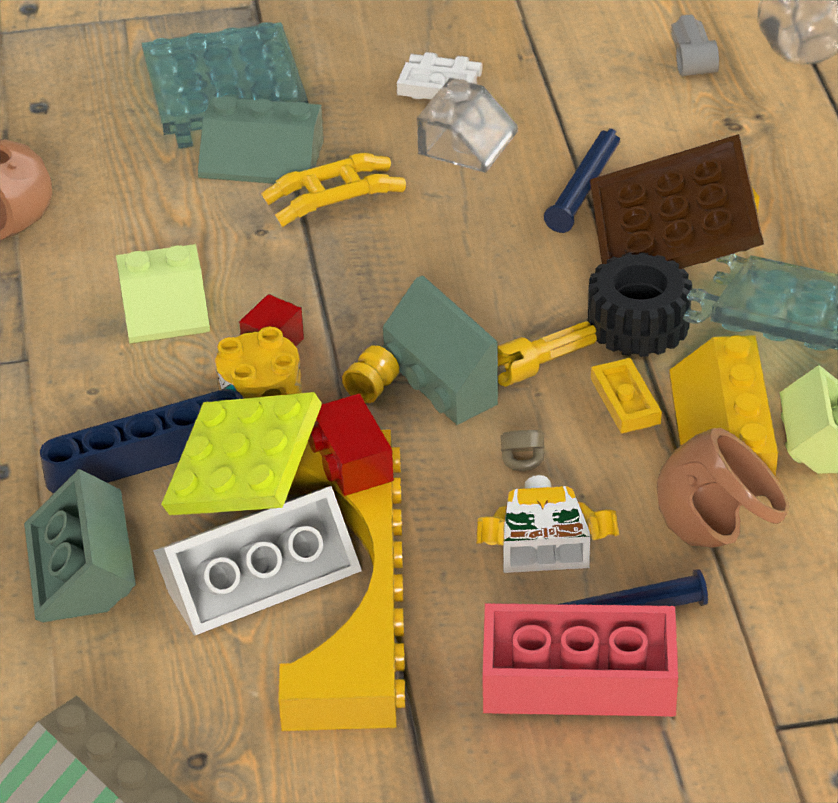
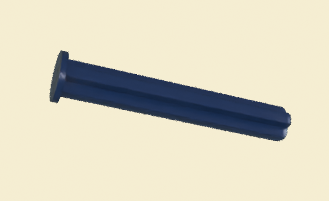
M610 128L608 131L602 130L556 203L546 209L544 221L551 230L566 233L573 227L574 216L591 190L590 179L600 176L620 144V138L615 135L616 130Z
M696 569L693 570L692 576L560 604L680 606L699 602L701 606H705L708 604V591L701 570Z

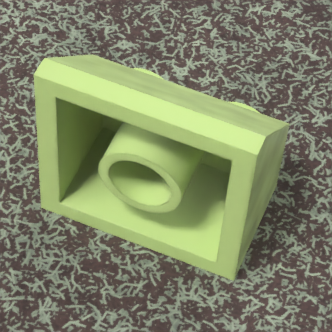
M196 244L176 245L170 248L134 251L128 254L116 255L129 344L210 332Z
M818 365L779 392L782 406L781 419L785 425L787 438L785 446L794 461L797 463L803 462L817 474L838 473V380Z

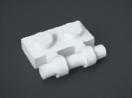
M425 52L424 55L411 54L409 63H405L397 81V95L409 96L414 99L440 100L452 104H469L477 84V77H481L483 64L481 62L469 61V57L457 56L456 59L438 57L437 53Z

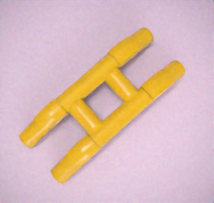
M356 153L349 155V158L300 172L293 171L277 179L275 184L262 191L261 195L267 204L271 205L284 195L287 196L293 191L300 190L304 186L309 193L296 197L290 201L288 206L274 214L281 226L284 227L296 218H301L309 212L316 211L317 208L364 194L404 192L406 180L403 177H390L387 174H371L361 179L357 174L358 172H372V170L389 171L391 160L388 156ZM341 176L345 182L344 185L325 189L321 184V181Z

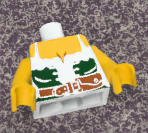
M536 475L528 478L525 482V489H513L510 491L507 505L499 507L493 516L477 519L476 544L485 542L489 545L498 544L503 546L504 573L589 568L590 539L598 540L605 538L607 535L619 536L617 514L615 510L610 509L593 511L584 502L577 501L572 488L568 486L551 487V482L547 477Z

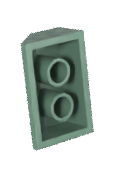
M229 96L211 97L202 122L198 178L275 184L277 179L293 171L300 172L316 167L324 142L321 105L307 104L305 102H278L267 99H237Z
M423 275L417 277L384 324V345L382 347L396 358L399 364V372L407 378L411 387L415 390H420L432 402L434 408L439 413H444L456 425H459L498 405L497 340Z
M78 469L24 523L35 619L42 623L108 612L121 598L126 597L136 585L121 490Z

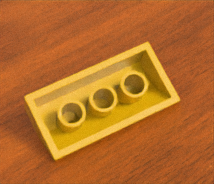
M756 335L712 337L669 370L679 446L697 434L713 428H722L749 446L776 477L778 450Z

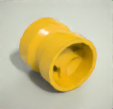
M371 345L362 352L358 362L351 364L343 373L342 383L350 396L360 393L365 403H372L382 394L384 386L391 384L398 376L399 364L388 350L378 345Z

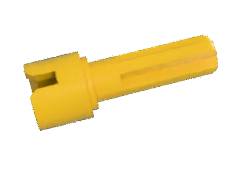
M585 321L532 342L527 338L519 337L498 345V367L504 365L506 370L498 375V383L506 387L535 376L541 364L595 344L597 341L596 327Z

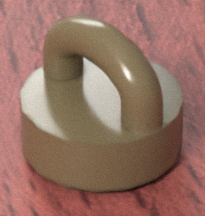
M539 430L504 432L501 435V451L505 465L516 471H528L539 466L544 459V433ZM533 451V457L528 460L513 458V452Z

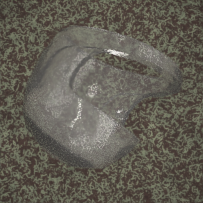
M838 0L760 1L757 11L759 28L773 51L787 62L798 65L821 64L838 54Z

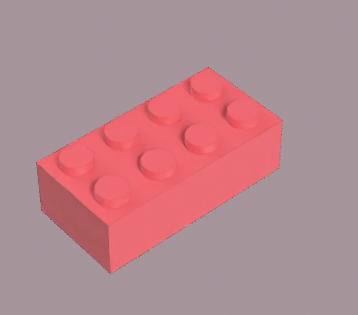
M485 603L483 713L676 717L678 658L675 606Z

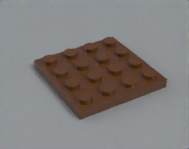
M739 134L590 179L602 264H607V259L612 257L620 258L622 254L631 253L632 255H639V253H648L650 256H663L666 261L673 260L679 264V269H683L764 245L745 153Z

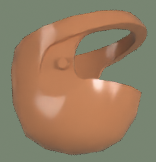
M0 139V240L19 234L41 219L51 202L52 180L42 158L29 146L15 141Z
M713 428L697 434L674 450L661 467L657 480L659 510L667 527L691 546L714 548L735 543L740 535L739 509L742 505L756 516L773 524L781 523L785 519L790 507L783 488L768 466L749 446L722 428ZM766 496L773 508L767 506L756 497Z

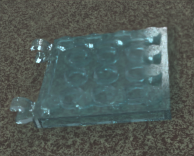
M264 22L257 26L231 27L218 32L192 33L185 37L158 38L151 42L141 43L143 58L163 135L175 134L178 149L193 147L190 131L202 129L203 117L211 97L229 96L237 99H267L278 102H305L308 104V99L282 22Z
M730 254L716 259L717 262L726 263L731 270L730 273L717 271L713 277V281L717 284L728 285L720 296L712 295L700 288L691 289L687 294L688 300L697 301L702 307L701 311L691 309L686 311L683 319L689 323H702L708 317H711L710 321L721 323L723 328L730 331L742 332L751 330L763 333L765 338L773 341L791 339L804 342L807 348L825 351L829 348L838 350V274L752 255L747 259L736 254Z

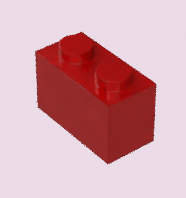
M360 393L322 404L308 443L313 453L319 452L321 454L322 465L329 481H336L343 496L393 482L392 448Z

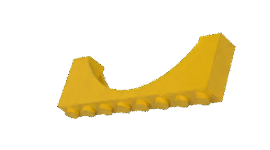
M391 429L381 430L392 448L393 473H401L400 447H392ZM307 442L288 494L304 495L317 489L332 486L345 524L360 539L370 557L373 574L368 590L360 605L333 636L292 663H279L278 701L281 731L397 728L396 708H406L405 679H396V672H405L404 643H395V636H404L403 608H395V602H404L403 574H394L395 568H403L402 541H394V536H402V510L393 509V504H402L401 477L394 478L393 482L343 496L336 481H329L322 465L321 454L319 452L313 453Z

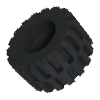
M631 253L622 254L620 258L612 257L607 259V264L597 266L595 273H592L590 276L588 287V322L596 327L597 342L599 344H606V349L615 352L618 350L622 352V355L627 356L639 354L640 357H648L651 353L659 355L665 353L666 348L674 349L677 347L679 340H684L690 329L692 281L688 279L689 274L686 270L679 269V264L673 260L666 261L663 256H650L648 253H639V255H632Z

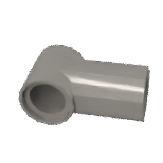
M693 15L680 16L679 20L671 25V36L676 47L679 75L689 76L717 73L719 69V53L715 40H708L702 22L696 20Z

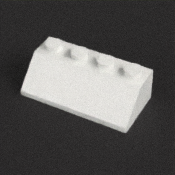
M332 486L317 489L287 500L283 508L263 509L153 550L168 593L193 635H198L362 571Z

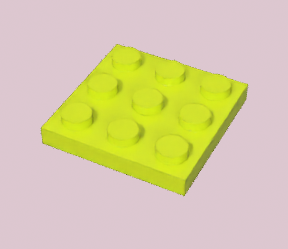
M315 392L203 402L161 505L169 515L283 508L322 405Z

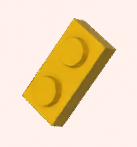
M631 358L591 367V381L621 434L661 424L662 411Z

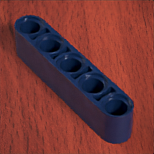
M218 390L52 438L46 441L40 449L46 488L50 492L55 493L78 469L109 483L177 463L184 451L203 402L244 398L239 392L234 390Z

